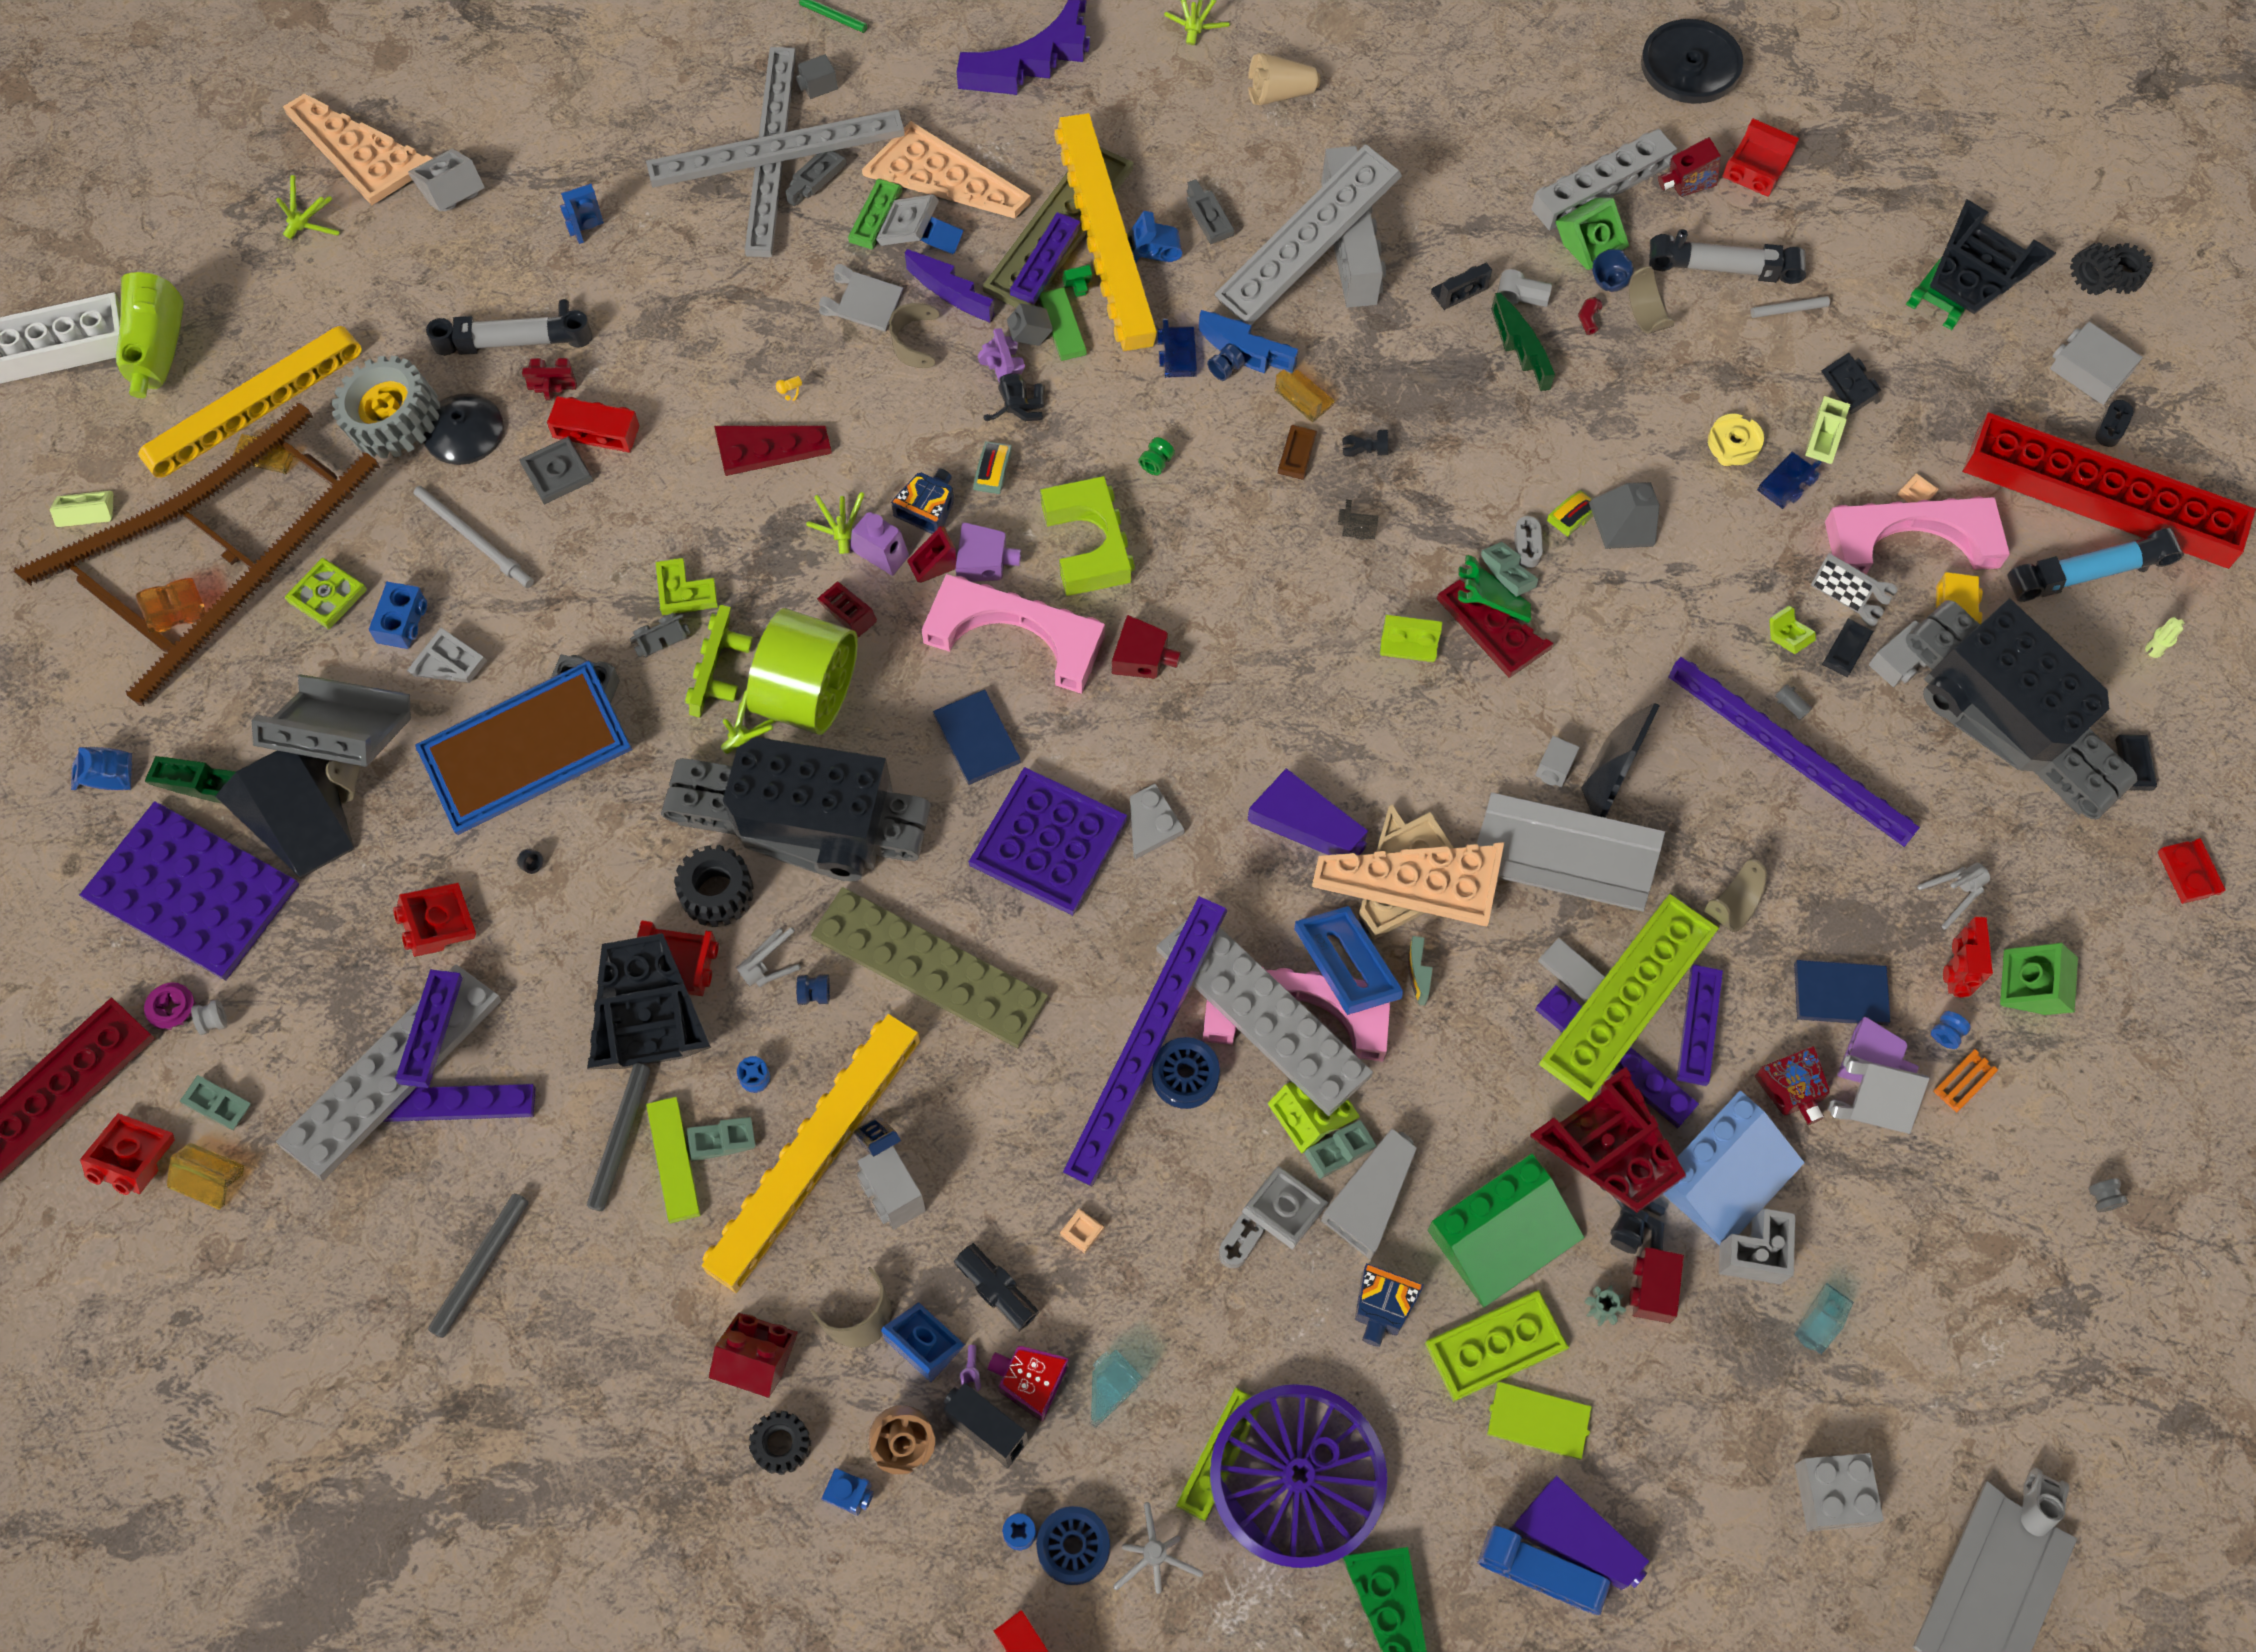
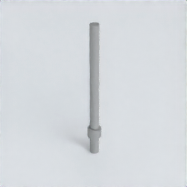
M422 486L415 488L413 492L415 496L497 563L505 575L516 579L525 588H530L533 585L534 580L521 570V566L515 560L504 556Z

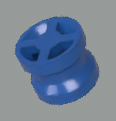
M1945 1011L1940 1017L1941 1023L1933 1027L1931 1035L1942 1046L1949 1049H1957L1962 1043L1961 1037L1968 1034L1971 1026L1961 1015Z
M750 1056L744 1058L739 1063L737 1076L746 1091L758 1093L768 1086L770 1073L766 1063L761 1058Z
M1021 1513L1013 1514L1003 1524V1537L1008 1547L1013 1550L1022 1551L1032 1546L1036 1538V1529L1034 1522L1029 1516Z

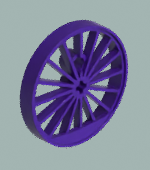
M1292 1384L1264 1390L1246 1400L1230 1415L1214 1445L1210 1467V1482L1217 1512L1229 1533L1240 1545L1255 1556L1276 1565L1292 1568H1311L1323 1566L1343 1558L1355 1550L1368 1537L1376 1525L1384 1506L1387 1492V1467L1383 1449L1375 1431L1366 1418L1352 1404L1328 1390L1309 1385ZM1286 1397L1299 1398L1296 1459L1276 1399ZM1305 1398L1322 1402L1328 1408L1302 1459ZM1270 1402L1288 1459L1250 1414L1251 1410L1261 1404ZM1333 1409L1339 1411L1352 1423V1426L1336 1440L1328 1437L1319 1438ZM1242 1418H1246L1283 1464L1233 1438L1230 1434L1235 1425ZM1357 1429L1363 1437L1368 1451L1338 1460L1340 1455L1338 1444ZM1226 1442L1280 1471L1221 1465ZM1324 1445L1331 1451V1460L1329 1462L1322 1463L1317 1460L1315 1456L1316 1446ZM1371 1457L1375 1480L1369 1481L1315 1474ZM1292 1468L1296 1471L1304 1470L1305 1475L1302 1478L1305 1483L1301 1480L1297 1482L1292 1480L1291 1477L1294 1475ZM1221 1472L1278 1477L1281 1479L1232 1494L1222 1480ZM1314 1481L1373 1487L1374 1494L1369 1511ZM1283 1484L1280 1489L1249 1516L1236 1500L1237 1498ZM1287 1489L1288 1491L1265 1536L1252 1519ZM1313 1489L1365 1517L1363 1524L1353 1536H1350ZM1293 1493L1290 1553L1287 1556L1270 1541V1538ZM1299 1494L1319 1552L1318 1556L1296 1557ZM1307 1494L1346 1540L1345 1544L1328 1553L1325 1552Z

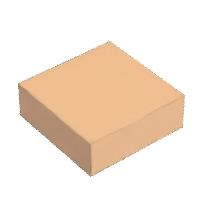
M1916 473L1899 491L1898 496L1908 503L1920 500L1930 501L1939 489Z
M1079 1208L1062 1229L1060 1236L1085 1254L1102 1233L1104 1226Z

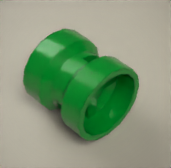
M1154 437L1148 445V451H1144L1139 457L1138 463L1147 473L1159 476L1165 469V463L1169 462L1175 455V450L1168 441Z

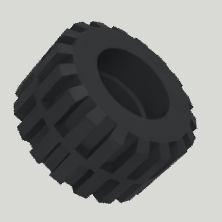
M711 845L704 846L705 850L701 852L697 848L692 851L693 856L691 858L686 855L682 859L684 866L678 865L676 872L678 876L674 877V883L679 901L685 913L687 912L693 921L698 919L701 925L706 926L707 922H710L712 927H718L719 922H723L725 926L731 924L730 919L733 917L736 920L742 917L740 913L742 910L747 912L750 907L748 901L753 900L752 890L754 886L747 864H745L740 854L736 856L735 851L731 848L725 851L721 845H717L716 849H712ZM722 876L730 879L728 887L718 895L706 896L699 893L701 885L709 878Z

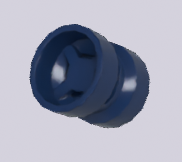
M1226 344L1220 350L1219 355H1214L1207 361L1210 372L1220 381L1228 379L1232 375L1233 370H1238L1245 363L1244 356L1240 350L1232 344Z
M820 974L816 978H810L808 975H798L796 983L798 1005H807L810 1001H816L818 1004H829V974Z

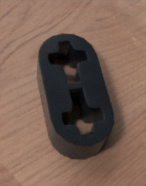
M2115 400L2105 411L2095 434L2096 440L2101 445L2113 447L2121 440L2134 412L2130 403L2124 400ZM2117 411L2121 413L2120 419L2115 418ZM2109 428L2114 429L2112 436L2108 435Z

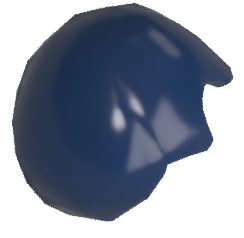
M1608 249L1595 258L1592 271L1594 279L1600 288L1609 292H1618L1630 283L1634 267H1632V261L1625 256L1622 250Z

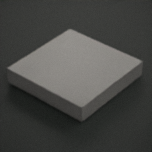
M931 194L894 200L876 240L878 243L884 246L921 240L939 200L937 197Z
M1277 1166L1245 1205L1242 1213L1293 1250L1322 1214L1329 1202Z

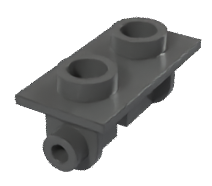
M672 613L659 619L660 624L655 627L649 628L648 625H645L633 631L634 636L630 638L631 644L638 643V646L634 647L638 657L644 655L646 658L662 650L663 647L659 639L663 637L668 647L687 639L686 636L691 633L686 623L683 625L679 623L683 621V615L675 616Z

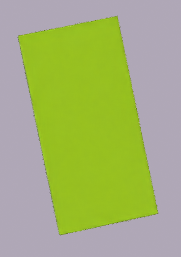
M1539 1290L1425 1342L1428 1352L1453 1402L1558 1355L1569 1348Z

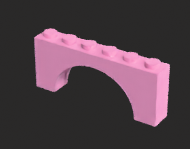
M1977 496L1971 499L1959 500L1948 498L1943 501L1920 500L1911 503L1897 501L1879 505L1868 503L1863 506L1839 505L1832 507L1825 520L1832 555L1864 574L1868 573L1873 564V546L1891 534L1904 531L1928 532L1951 541L1964 552L1973 570L2001 568L2010 555L1995 497L1983 498Z
M945 575L922 628L924 644L950 652L952 646L962 635L979 626L995 623L1020 626L1041 637L1053 651L1057 661L1055 685L1082 694L1105 638L1104 623L1093 617L1085 618L1075 615L1067 609L1059 610L1047 606L1042 601H1030L1021 598L1013 592L1005 593L995 590L987 584L979 585L968 581L962 576Z
M1279 968L1276 971L1266 970L1296 1000L1319 1006L1337 1018L1346 1029L1352 1043L1353 1053L1359 1059L1384 1061L1387 1052L1390 1002L1347 1015L1321 972L1294 973L1292 969ZM1354 979L1359 987H1368L1364 980ZM1207 1000L1202 1041L1233 1045L1237 1028Z

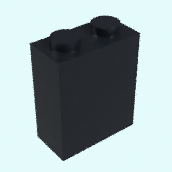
M965 1382L959 1389L955 1386L946 1396L944 1412L947 1421L1008 1469L1028 1444L1027 1432Z

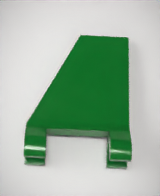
M1940 258L1919 286L1913 290L1906 305L1915 310L1922 299H1925L1949 313L1942 326L1952 331L1962 317L1964 308L1930 288L1940 263Z
M1466 555L1465 564L1471 566V568L1465 569L1460 566L1458 568V575L1466 579L1465 588L1471 590V592L1465 593L1459 590L1458 599L1463 603H1483L1529 623L1531 620V603L1520 595L1516 597L1498 579L1485 571L1475 557Z

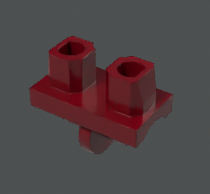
M531 358L528 368L522 369V376L526 380L527 389L534 390L535 393H544L546 401H552L554 393H562L563 390H576L577 382L568 358H558L555 360V367H547L545 360L541 358Z

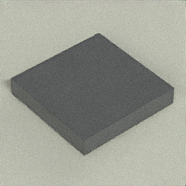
M569 436L519 459L521 466L544 505L593 482L590 472Z

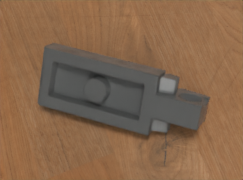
M835 151L816 154L793 175L790 187L785 191L787 202L795 207L804 200V197L809 198L811 195H814L847 165L846 158Z
M1197 179L1187 182L1188 206L1210 245L1234 236V228L1213 192L1203 191Z

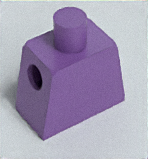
M872 512L866 513L852 530L850 550L891 576L896 573L909 557L900 530L883 520L880 515L873 514Z
M962 523L956 562V576H962L970 582L994 581L1002 579L1004 565L1020 566L1021 549L1006 548V534L1004 532Z
M1863 1017L1855 1026L1844 1058L1846 1055H1852L1869 1062L1913 1073L1918 1071L1917 1065L1903 1059L1907 1048V1043L1866 1017ZM1843 1058L1837 1076L1861 1083L1863 1075L1847 1072L1846 1067L1843 1066Z

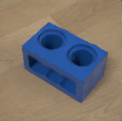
M386 582L369 627V632L377 644L404 649L410 648L412 640H415L418 635V623L421 615L423 616L427 610V600L420 588Z

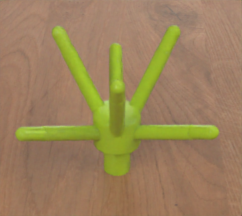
M1181 0L1186 21L1169 12L1164 13L1165 17L1185 26L1184 30L1188 32L1186 44L1188 45L1196 44L1197 34H1201L1203 29L1230 26L1229 22L1203 24L1204 19L1217 0H1211L1201 16L1203 0H1198L1197 7L1196 2L1191 3V16L1187 1Z
M291 175L290 210L281 198H276V202L288 216L286 219L288 226L283 235L292 240L298 230L303 231L304 228L338 236L340 234L338 230L307 223L310 217L332 201V197L328 196L325 199L319 197L304 213L297 211L296 177Z
M859 493L847 524L844 496L839 498L840 516L836 517V524L820 496L815 495L814 499L832 529L810 521L806 525L833 535L834 540H838L839 554L850 553L849 540H851L852 530L854 529L852 527L864 493Z
M747 690L744 692L742 702L739 703L735 727L732 726L728 719H723V724L729 733L727 734L728 739L720 747L726 754H729L736 747H739L751 738L773 730L772 724L777 722L776 720L768 719L750 730L742 725L747 707Z

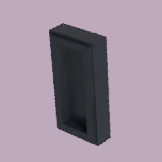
M1848 618L1822 665L1848 678L1874 631Z
M2118 735L2115 739L2118 756L2137 775V782L2129 790L2154 791L2157 787L2148 735Z

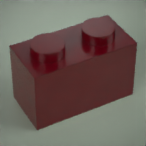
M1646 1247L1639 1256H1635L1632 1273L1637 1275L1636 1287L1632 1286L1629 1295V1305L1633 1306L1632 1316L1669 1324L1677 1318L1684 1255Z

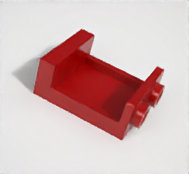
M1752 118L1734 155L1729 158L1722 177L1769 197L1793 156L1799 138Z
M641 920L637 938L663 933L689 995L703 997L705 987H710L712 981L711 961L717 958L719 951V942L716 941L713 932L706 930L705 935L656 929L653 922Z

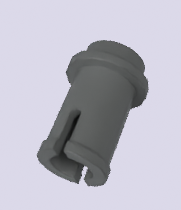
M1787 684L1775 695L1778 699L1777 703H1783L1800 721L1813 707L1794 691L1796 689L1794 686L1790 687Z

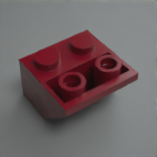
M738 1312L714 1347L709 1378L770 1398L781 1380L798 1332L788 1329L783 1325L772 1324L757 1319L753 1315Z

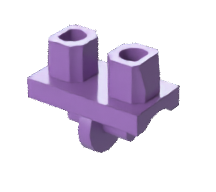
M1002 328L994 329V338L990 342L985 343L982 346L983 350L978 354L980 364L989 366V369H995L998 381L1001 376L1006 374H1022L1025 368L1023 358L1011 357V355H1015L1018 343L1013 341L1011 336H1004Z

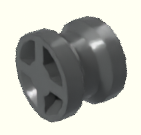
M2118 1178L2105 1180L2088 1187L2090 1195L2096 1198L2097 1203L2095 1207L2097 1212L2111 1211L2129 1203L2127 1197L2122 1195L2120 1191L2121 1182Z

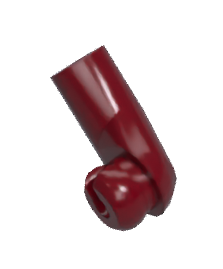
M1596 297L1586 299L1578 313L1579 320L1587 335H1592L1598 331V326L1593 316L1599 312L1598 309L1602 310L1603 304Z

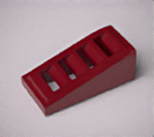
M838 581L817 598L818 602L845 628L854 630L857 638L877 622L872 608ZM840 594L843 595L836 602H834L833 604L831 603Z

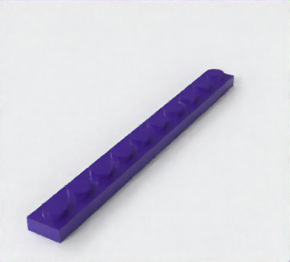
M1682 657L1675 662L1668 678L1900 845L1905 847L1920 827L1914 824L1910 817L1900 814L1889 806L1886 800L1875 796L1865 789L1861 782L1853 780L1844 774L1837 765L1826 761L1812 747L1804 745L1794 738L1788 730L1780 728L1770 721L1766 714L1756 711L1749 706L1742 697L1728 691L1717 679L1710 678L1699 670L1696 664Z
M1198 896L1063 1173L1093 1187L1227 913L1225 907Z

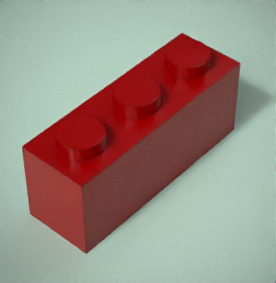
M557 396L547 420L552 438L562 440L569 436L572 442L627 453L631 452L640 427L635 411L629 408L606 406L600 402L580 401L574 397L565 398Z

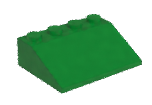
M1533 1153L1432 1220L1427 1230L1483 1308L1584 1239L1552 1178Z

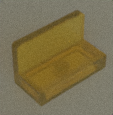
M1283 369L1276 375L1274 391L1312 423L1334 405V399L1299 370L1289 374Z
M189 1143L171 1156L167 1187L220 1210L225 1206L228 1186L243 1176L245 1165Z

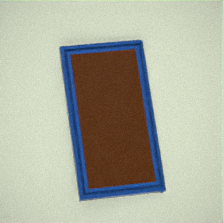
M590 660L415 744L416 751L422 759L453 831L457 835L633 750L594 670V664Z

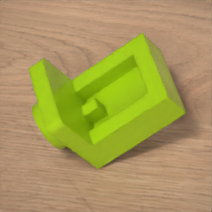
M1787 606L1769 619L1771 640L1793 654L1798 653L1816 641L1815 631L1795 620V611L1791 606Z

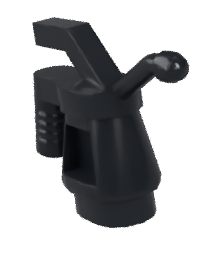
M1006 374L999 378L998 390L1003 398L1004 407L993 415H984V421L994 420L1005 412L1013 413L1025 422L1043 419L1042 412L1027 413L1026 410H1036L1044 407V384H1035L1034 398L1027 399L1026 382L1021 374Z
M1613 1196L1621 1210L1620 1216L1610 1232L1612 1236L1610 1240L1611 1245L1626 1253L1636 1254L1638 1247H1641L1643 1244L1646 1227L1651 1230L1650 1248L1663 1250L1664 1223L1649 1216L1643 1210L1636 1213ZM1651 1202L1643 1209L1662 1216L1666 1208Z

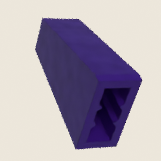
M1287 768L1249 808L1247 820L1252 824L1327 855L1351 853L1361 855L1368 845L1365 842L1368 830Z
M1557 1475L1509 1528L1510 1531L1520 1535L1523 1539L1553 1555L1611 1581V1585L1620 1590L1629 1587V1585L1635 1588L1647 1575L1644 1567L1649 1563V1560Z

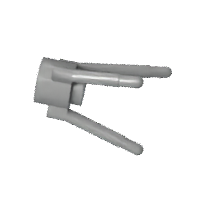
M1974 863L1967 868L1961 867L1955 872L1917 886L1919 890H1923L1957 878V881L1951 883V888L1960 886L1962 890L1971 892L1942 924V929H1947L1969 904L1984 892L1982 886L1990 881V875L1982 864Z
M782 928L777 929L759 948L736 967L749 987L756 983L760 988L769 981L801 969V966L797 964L764 976V973L768 970L762 960L795 931L794 928H789L783 934Z

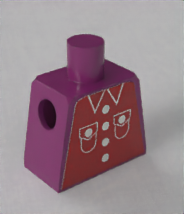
M1018 1346L1012 1359L995 1352L987 1370L1003 1377L999 1385V1391L1002 1395L1043 1422L1068 1369L1069 1359L1032 1348Z

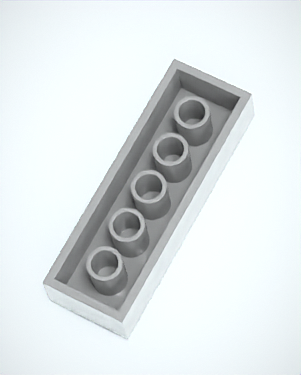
M1356 146L1325 149L1321 179L1322 187L1357 153ZM1372 206L1333 244L1346 308L1377 305L1379 294L1383 293L1382 277L1386 276V266L1384 261H1380L1381 242L1376 240L1375 237L1377 234L1376 219L1371 218Z

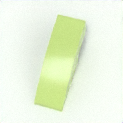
M1824 396L1813 423L1805 456L1829 464L1833 463L1847 420L1846 417L1850 404Z

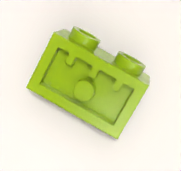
M1386 615L1382 629L1380 655L1435 662L1442 622Z

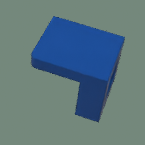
M931 216L920 241L954 254L964 230Z

